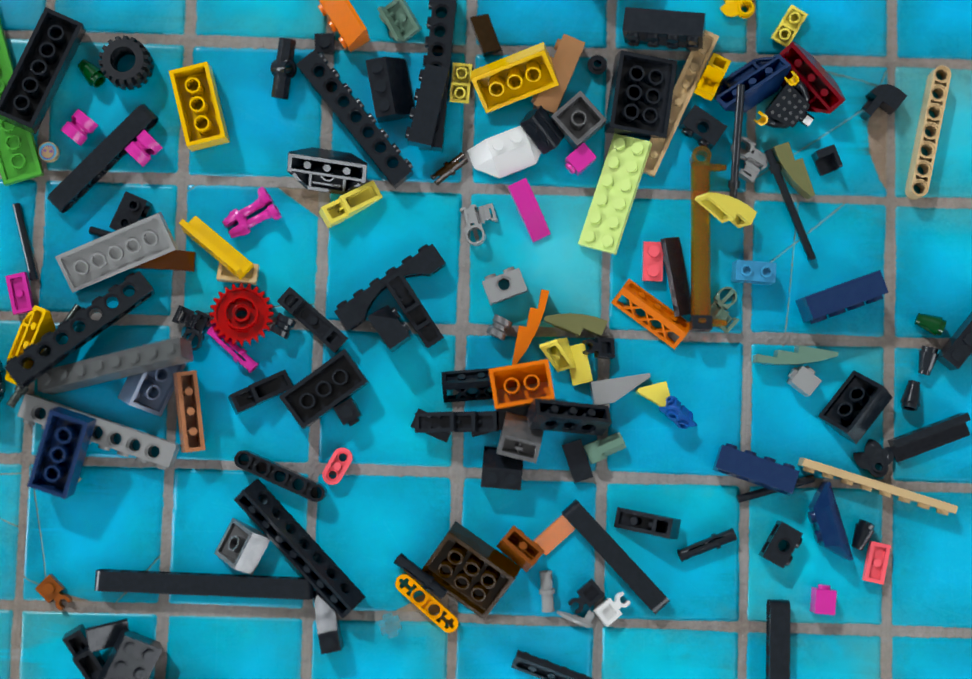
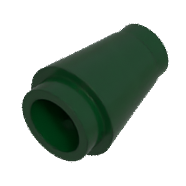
M86 59L78 63V68L90 86L97 88L104 84L106 77L101 72V69Z
M918 313L914 324L933 335L938 334L941 336L947 321L943 320V317Z

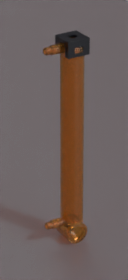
M706 146L696 147L689 160L691 165L690 332H710L712 327L727 326V320L712 319L711 213L694 200L696 196L710 192V171H726V165L710 164L712 154ZM696 155H703L705 161L697 160Z

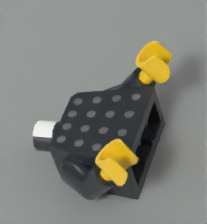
M791 71L793 74L791 79L784 77L785 85L767 106L764 113L758 111L761 118L759 120L754 119V122L760 126L766 125L771 128L786 129L789 126L793 128L798 121L806 127L812 123L814 117L806 112L810 107V95L807 86L794 71Z

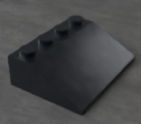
M620 50L614 59L604 132L623 136L666 139L678 61Z

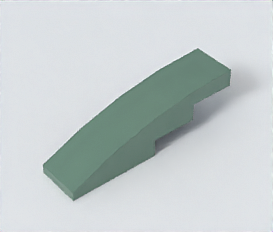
M799 345L795 346L794 352L775 350L773 357L761 354L753 355L752 363L767 365L813 363L837 357L839 352Z

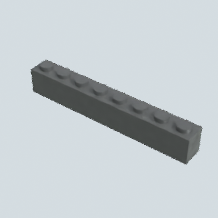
M175 337L54 367L37 379L38 391L55 395L193 361L192 342L182 337Z

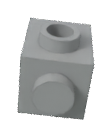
M799 366L798 368L794 367L789 372L787 383L803 396L808 397L822 380L815 376L816 372L809 366Z

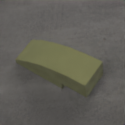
M789 142L774 146L772 148L777 163H780L782 176L788 184L806 200L815 196L803 158L794 159Z
M573 313L545 316L543 322L578 337L581 335L582 330L601 337L608 322L598 317Z

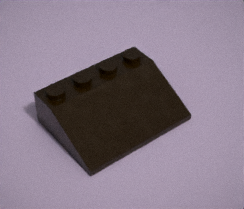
M456 521L422 568L425 573L434 576L440 585L448 589L447 594L482 619H485L516 579L521 569L516 563Z

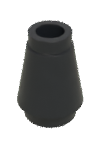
M922 345L921 350H919L918 373L924 375L931 374L939 356L938 348Z
M908 381L900 400L901 408L909 411L918 410V407H920V382Z
M859 519V522L855 524L851 546L863 551V548L875 532L873 530L875 525Z

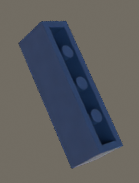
M728 443L719 447L712 469L788 496L793 494L800 472L795 470V466L783 463L781 465L775 463L776 460L773 458L764 457L763 459L757 457L753 451L745 450L743 452L737 450V446Z

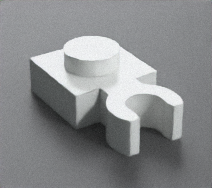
M618 592L614 597V601L611 598H607L593 610L606 627L622 615L619 610L621 607L625 608L631 603L630 600L621 603L620 598L624 595L623 592Z

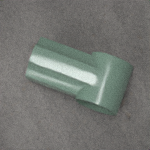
M620 432L602 440L598 439L590 442L583 447L590 463L594 464L606 459L608 455L626 448Z

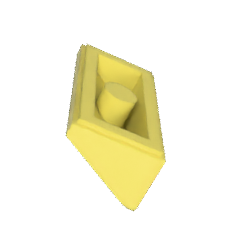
M580 343L570 346L575 361V367L569 369L572 385L593 382L588 356L582 352L586 350L585 344Z

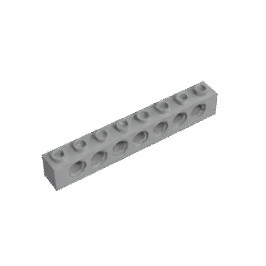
M25 394L17 415L23 418L24 423L30 425L38 423L44 429L49 410L60 406L97 419L89 444L91 442L99 444L98 448L110 451V448L118 450L117 454L124 457H129V455L135 456L136 461L142 463L153 462L155 463L154 467L166 470L167 467L171 468L174 466L181 444L33 394ZM42 408L46 411V416L43 419L39 415ZM98 427H100L103 431V434L100 438H98L95 434V431ZM117 433L122 438L119 444H116L114 441V436ZM135 440L140 442V449L137 451L133 448ZM154 446L159 448V455L157 457H154L151 453Z

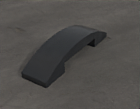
M291 287L277 300L283 308L334 353L348 340V337Z

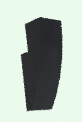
M283 370L230 394L228 399L235 414L238 415L286 392L293 385L286 370Z
M81 624L65 633L62 641L73 655L72 660L84 678L98 679L105 662L99 651L89 652L86 641V628Z

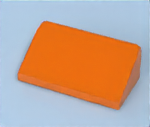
M562 514L540 533L533 542L545 551V555H548L575 528Z

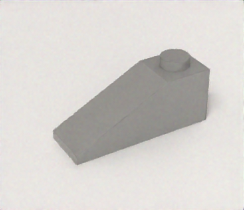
M650 373L589 382L593 405L610 407L609 403L616 402L650 378Z

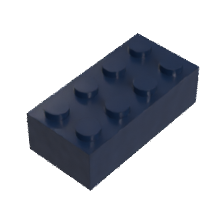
M878 270L798 299L796 304L803 323L810 321L811 324L827 319V314L830 318L845 313V308H847V311L862 307L865 305L864 301L866 304L884 299L883 294L889 292L882 273Z
M60 406L50 409L27 487L63 499L74 495L97 419Z

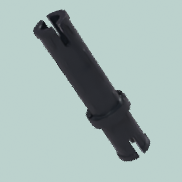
M730 528L727 531L717 535L715 533L711 534V537L678 549L677 554L680 561L683 562L714 548L720 549L722 545L734 540L736 541L737 537L733 528Z
M403 553L399 554L395 559L394 564L419 582L424 590L431 592L440 601L447 594L448 589L440 585L434 576L425 573Z

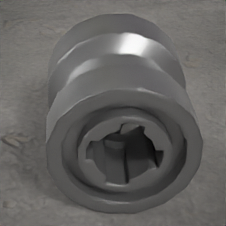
M495 314L492 319L493 324L489 326L487 333L504 341L506 331L511 327L512 322Z

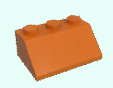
M319 0L320 5L318 8L323 16L327 15L330 19L328 24L333 32L337 31L340 35L338 40L344 49L347 47L351 53L370 41L367 28L349 0Z
M548 359L489 369L496 410L531 405L534 398L555 400Z

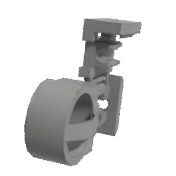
M741 137V141L747 145L748 151L740 149V159L744 160L746 165L743 169L740 168L739 177L751 184L754 182L759 171L767 167L768 160L764 153L755 148L756 144L747 137Z
M493 203L480 207L473 204L469 208L462 207L460 209V212L464 213L467 227L464 228L466 239L473 246H480L486 240V233L482 223L485 224L487 220L498 222ZM477 229L481 230L482 232L481 240L479 239ZM472 230L474 232L476 242H472L469 239V234Z

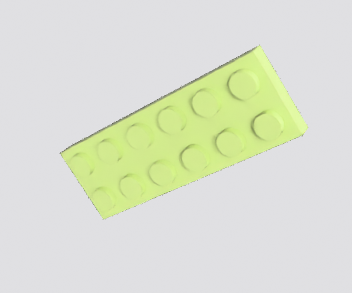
M619 134L613 135L578 242L580 246L614 255L617 254L652 146L650 141Z

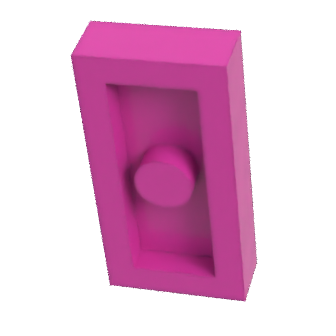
M27 272L5 276L13 315L32 311L34 303Z

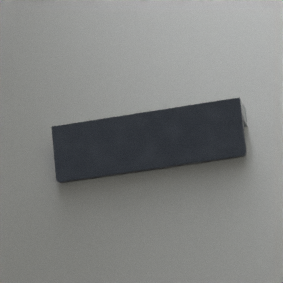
M959 413L888 440L893 450L895 461H903L969 436L970 433L966 422L971 420L969 414Z

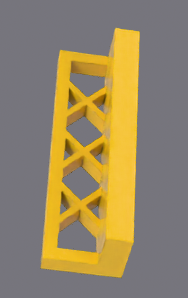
M196 215L188 223L183 219L179 222L181 229L187 236L239 280L254 267L252 262Z

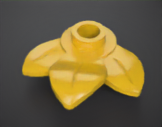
M724 0L726 4L720 10L728 17L738 16L747 19L753 15L755 6L752 2L753 0ZM746 7L748 11L743 12L741 8Z

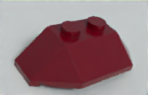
M794 41L779 53L792 67L786 78L791 79L793 77L791 71H794L807 86L810 95L808 112L830 114L846 100L836 81L808 51ZM785 80L783 81V83H782V85H781L782 87H783V86L785 85V83H786Z

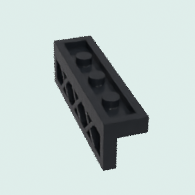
M491 368L442 372L444 403L493 399L492 392L487 391L491 387L489 369ZM470 388L479 390L475 394L467 392ZM447 390L458 391L456 395L447 396Z

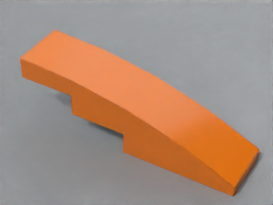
M541 289L538 309L530 307L527 326L518 327L512 365L517 364L522 358L538 330L545 311L549 290Z

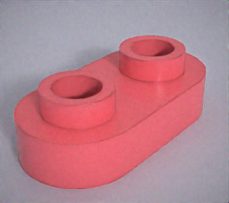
M338 448L334 451L322 473L323 480L327 484L335 485L342 480L353 460V454L349 449ZM341 454H345L347 456V459L345 461L340 460ZM331 471L336 472V478L333 479L330 477Z

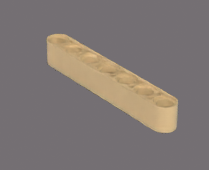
M944 65L938 66L930 72L926 81L905 187V194L911 200H916L926 195L930 186L951 80V71ZM936 73L942 76V80L937 78ZM932 92L938 94V99L933 97ZM929 110L934 112L935 118L929 115ZM925 129L931 132V137L925 134ZM921 148L927 150V156L922 154ZM918 167H921V168L923 169V171H924V174H923V175H921V174L918 172V170H917ZM914 185L919 187V194L914 191Z

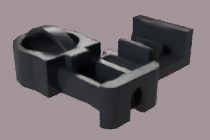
M179 305L172 322L185 324L187 329L182 338L186 339L190 335L188 340L192 342L195 335H197L199 339L198 345L192 348V351H196L202 346L205 337L202 334L209 319L213 320V318L199 310L194 312Z

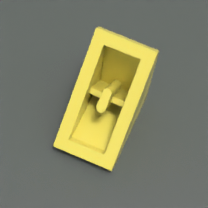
M567 337L540 344V349L557 372L575 367V361Z
M666 381L637 388L635 391L659 407H665L666 398L670 396Z

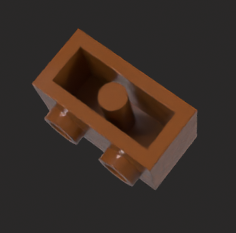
M514 525L496 546L526 572L532 568L545 552Z

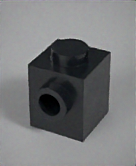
M353 398L334 407L343 425L349 424V426H352L360 421L359 417L363 416Z

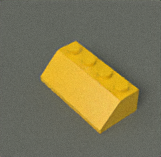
M544 42L471 71V81L486 113L559 85L552 60Z

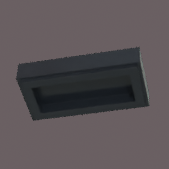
M581 439L562 445L574 483L592 478L593 474Z

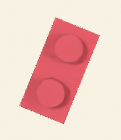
M643 242L642 281H663V251L661 242Z
M869 540L862 580L884 585L891 545Z

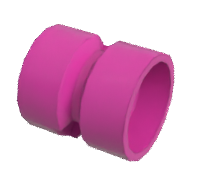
M77 109L71 117L72 121H67L60 130L82 146L88 139L87 134H92L99 125L81 110Z
M143 130L137 136V141H132L125 150L144 167L151 160L150 156L156 155L163 147L148 132Z

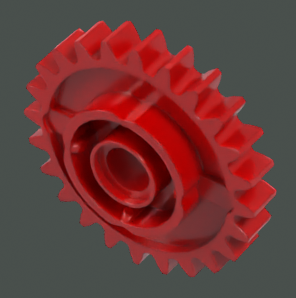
M240 283L239 288L232 284L231 290L225 287V293L218 292L220 298H213L216 305H210L214 312L209 313V316L214 318L210 321L211 325H216L213 328L214 332L220 331L218 334L219 338L225 336V342L227 343L232 340L233 346L240 342L241 347H243L244 342L251 345V340L253 339L258 343V336L265 338L263 331H270L267 325L273 324V320L269 318L274 316V312L269 311L273 309V305L267 304L270 301L269 297L263 298L265 296L264 291L258 293V287L252 290L251 284L244 288L243 283ZM239 311L247 312V316L243 319L236 317Z

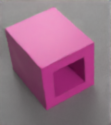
M582 143L566 157L565 167L571 174L575 173L578 176L595 162L597 157L585 143Z
M818 584V587L811 588V612L835 615L837 591L831 589V585Z

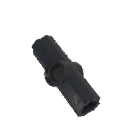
M279 37L277 58L271 63V73L274 76L271 94L273 98L288 100L291 78L297 72V66L293 61L296 40Z

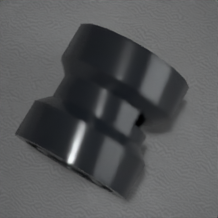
M279 313L276 317L277 322L272 325L270 331L288 339L289 331L295 326L296 321Z

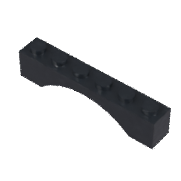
M425 244L418 249L419 253L414 257L410 255L403 259L401 266L398 268L394 266L387 270L385 277L382 279L378 277L371 281L369 288L366 290L360 289L355 292L353 299L348 302L344 300L336 306L337 310L334 312L347 331L351 332L366 321L373 302L387 288L383 281L399 270L405 279L416 276L430 277L444 268L446 262L434 245L428 246V244Z

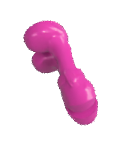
M263 186L257 191L258 198L256 201L241 210H232L222 221L225 228L239 223V225L228 232L231 238L249 234L251 232L250 228L264 220L271 218L279 220L282 218L280 211ZM264 206H267V208L263 212L259 213L258 215L252 218L247 219V217L255 211L261 209Z

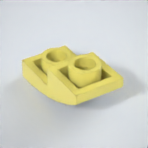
M791 4L771 39L787 47L808 14Z
M453 62L449 102L469 103L473 64Z

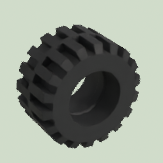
M117 36L115 41L111 39L107 41L109 45H104L102 47L104 52L99 54V57L102 59L99 60V65L102 67L100 69L105 77L116 87L119 86L126 90V87L129 90H134V86L140 88L142 87V82L146 84L148 82L146 78H151L152 76L150 70H154V65L151 63L153 58L140 41H137L136 38H129L128 36H123V39ZM135 55L136 61L130 70L125 72L118 71V62L123 56Z

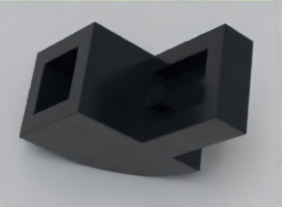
M890 84L876 86L865 96L868 100L861 108L864 111L860 117L866 121L878 107L888 115H891L897 110L907 95Z

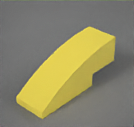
M372 180L321 207L319 214L329 229L382 199L383 196Z
M708 192L696 196L694 199L721 223L730 221L737 228L751 225L757 214L754 209L742 201L720 193Z

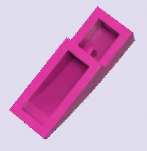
M524 178L509 185L508 191L532 242L550 235L547 223L527 179Z

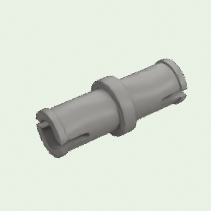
M552 570L539 571L541 583L539 594H541L542 612H554L553 594L555 593V588H553Z

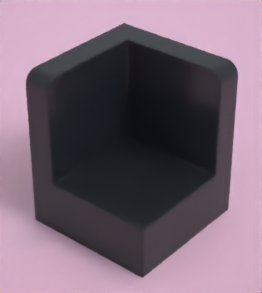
M835 144L817 150L811 155L819 176L836 171L843 166Z

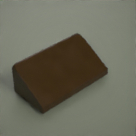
M484 14L470 17V23L483 57L501 51L502 49L489 15Z

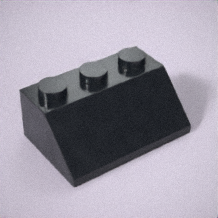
M380 57L366 60L377 122L381 123L410 117L414 102L406 59Z
M854 370L818 417L841 436L857 444L893 397L885 386Z

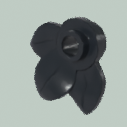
M869 439L865 445L864 452L853 453V458L859 468L868 470L873 477L881 478L887 474L888 465L893 461L894 453L891 447L882 449L877 441ZM875 465H881L882 470H877Z

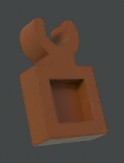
M49 574L35 588L48 603L54 600L59 610L65 609L61 603L62 599H65L68 603L73 601L70 595L62 593L65 587L53 574Z

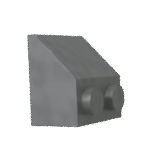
M232 518L214 554L233 569L253 575L263 553L268 547L270 539L261 531Z

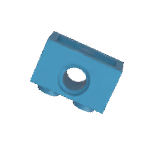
M736 260L732 263L731 282L772 285L775 283L777 263Z

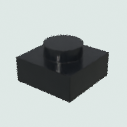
M334 33L314 34L315 51L318 54H335Z

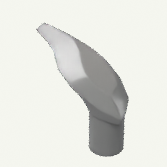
M588 610L584 618L579 615L557 611V614L571 622L586 628L593 627L590 622L595 613Z

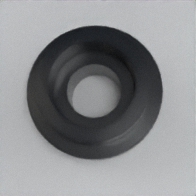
M594 55L589 59L587 67L592 74L600 75L605 72L607 62L604 57ZM600 62L601 66L595 67L594 63Z

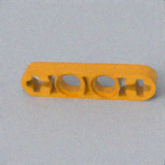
M405 573L397 577L395 581L397 590L436 625L447 633L454 632L457 629L458 618L430 592L424 590L421 584ZM407 578L410 587H413V584L417 586L410 595L407 593L410 590L406 586L400 587V579L405 580ZM416 591L424 592L425 599L423 601L417 602L414 599ZM437 604L440 607L439 614H430L429 606ZM443 611L447 613L444 615L446 619H454V627H445L446 622L442 618L440 622L437 620L441 617Z

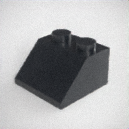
M484 446L481 487L521 491L523 460L497 454V447Z

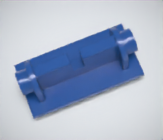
M668 396L666 398V406L659 407V410L674 422L677 427L687 429L688 427L697 426L693 421V413L684 405H681V402L675 396Z

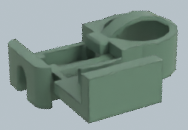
M731 287L720 289L713 298L715 301L705 312H700V315H712V324L715 323L726 334L739 322L738 318H732L728 314L729 311H725L737 300V293ZM724 290H729V293L720 300V293ZM733 294L732 302L729 304H724Z

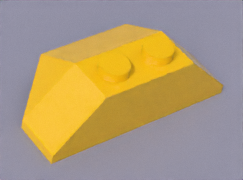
M34 305L32 311L21 322L7 361L14 356H20L24 353L23 350L30 344H37L47 332L52 333L56 330L49 310ZM26 361L24 363V368L30 369L33 366L34 361ZM7 372L5 380L17 385Z

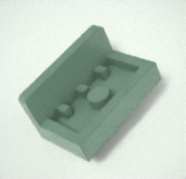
M393 0L387 6L377 8L381 21L388 26L391 38L397 42H406L422 30L406 0Z

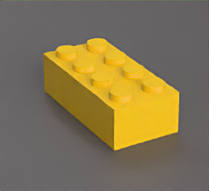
M206 61L170 70V79L186 146L193 152L229 143L223 111L210 64Z

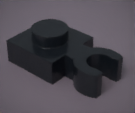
M596 337L593 340L586 339L582 341L583 344L589 346V350L582 351L584 355L594 353V358H615L614 338Z
M591 578L577 590L580 596L578 598H571L568 604L572 605L574 602H577L579 607L575 612L578 614L583 610L584 604L591 607L605 594Z

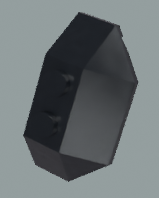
M314 147L288 152L287 172L293 175L308 190L343 195L366 183L368 163L352 153Z

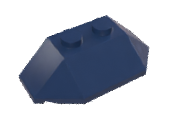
M780 54L774 55V57L753 59L721 81L714 99L725 111L735 112L737 84L745 85L743 113H746L779 90L785 80L784 77L787 76L792 68L791 64Z
M823 481L808 506L810 512L807 513L810 523L814 524L815 531H813L815 541L846 560H854L831 482Z

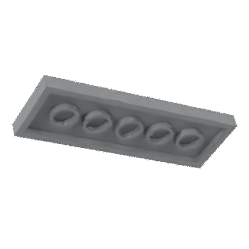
M159 212L55 256L73 293L178 249L162 212Z

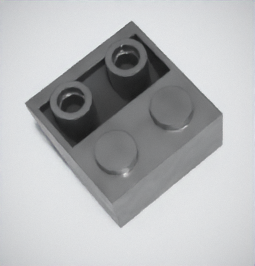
M506 411L497 446V454L536 463L544 430L529 429L527 416Z

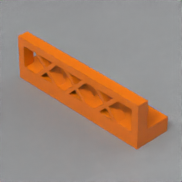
M631 279L626 281L611 302L673 349L679 345L690 330V323L681 316L675 317L672 309ZM621 295L629 299L630 305H624L618 300ZM641 308L645 311L646 316H639L636 314L635 309ZM651 320L659 321L662 328H655ZM667 332H674L679 338L673 341L668 337Z

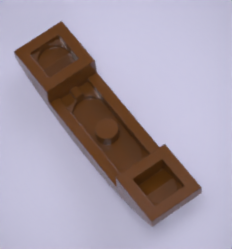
M174 250L131 269L194 272L196 252Z

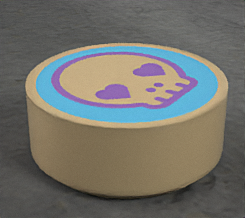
M44 142L38 149V155L45 162L51 163L59 158L60 150L52 142Z

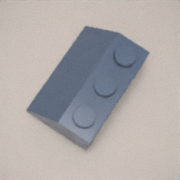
M186 363L127 377L118 398L128 405L161 417L174 391L173 373L183 372Z

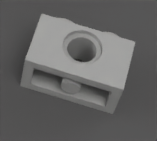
M514 266L503 270L501 275L496 276L495 273L484 277L485 281H482L490 305L527 292L519 268L515 269ZM501 280H506L510 286L508 289L502 290L499 288L498 283Z

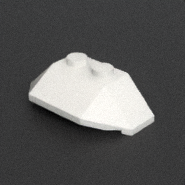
M518 126L483 140L467 150V153L475 170L500 179L536 165L541 151L525 130Z

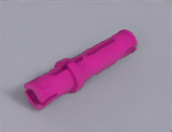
M216 325L211 326L207 334L233 357L235 362H239L249 373H252L259 364L246 353L247 351L244 348L241 349L237 344L233 346L232 340L227 342L231 346L229 347L218 337L220 331L214 332L213 328ZM235 351H237L245 360H243Z

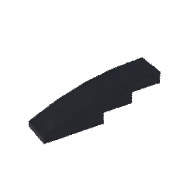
M400 270L383 281L427 349L444 338Z
M498 411L415 413V433L499 432Z

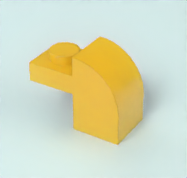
M713 53L694 93L712 101L731 61Z

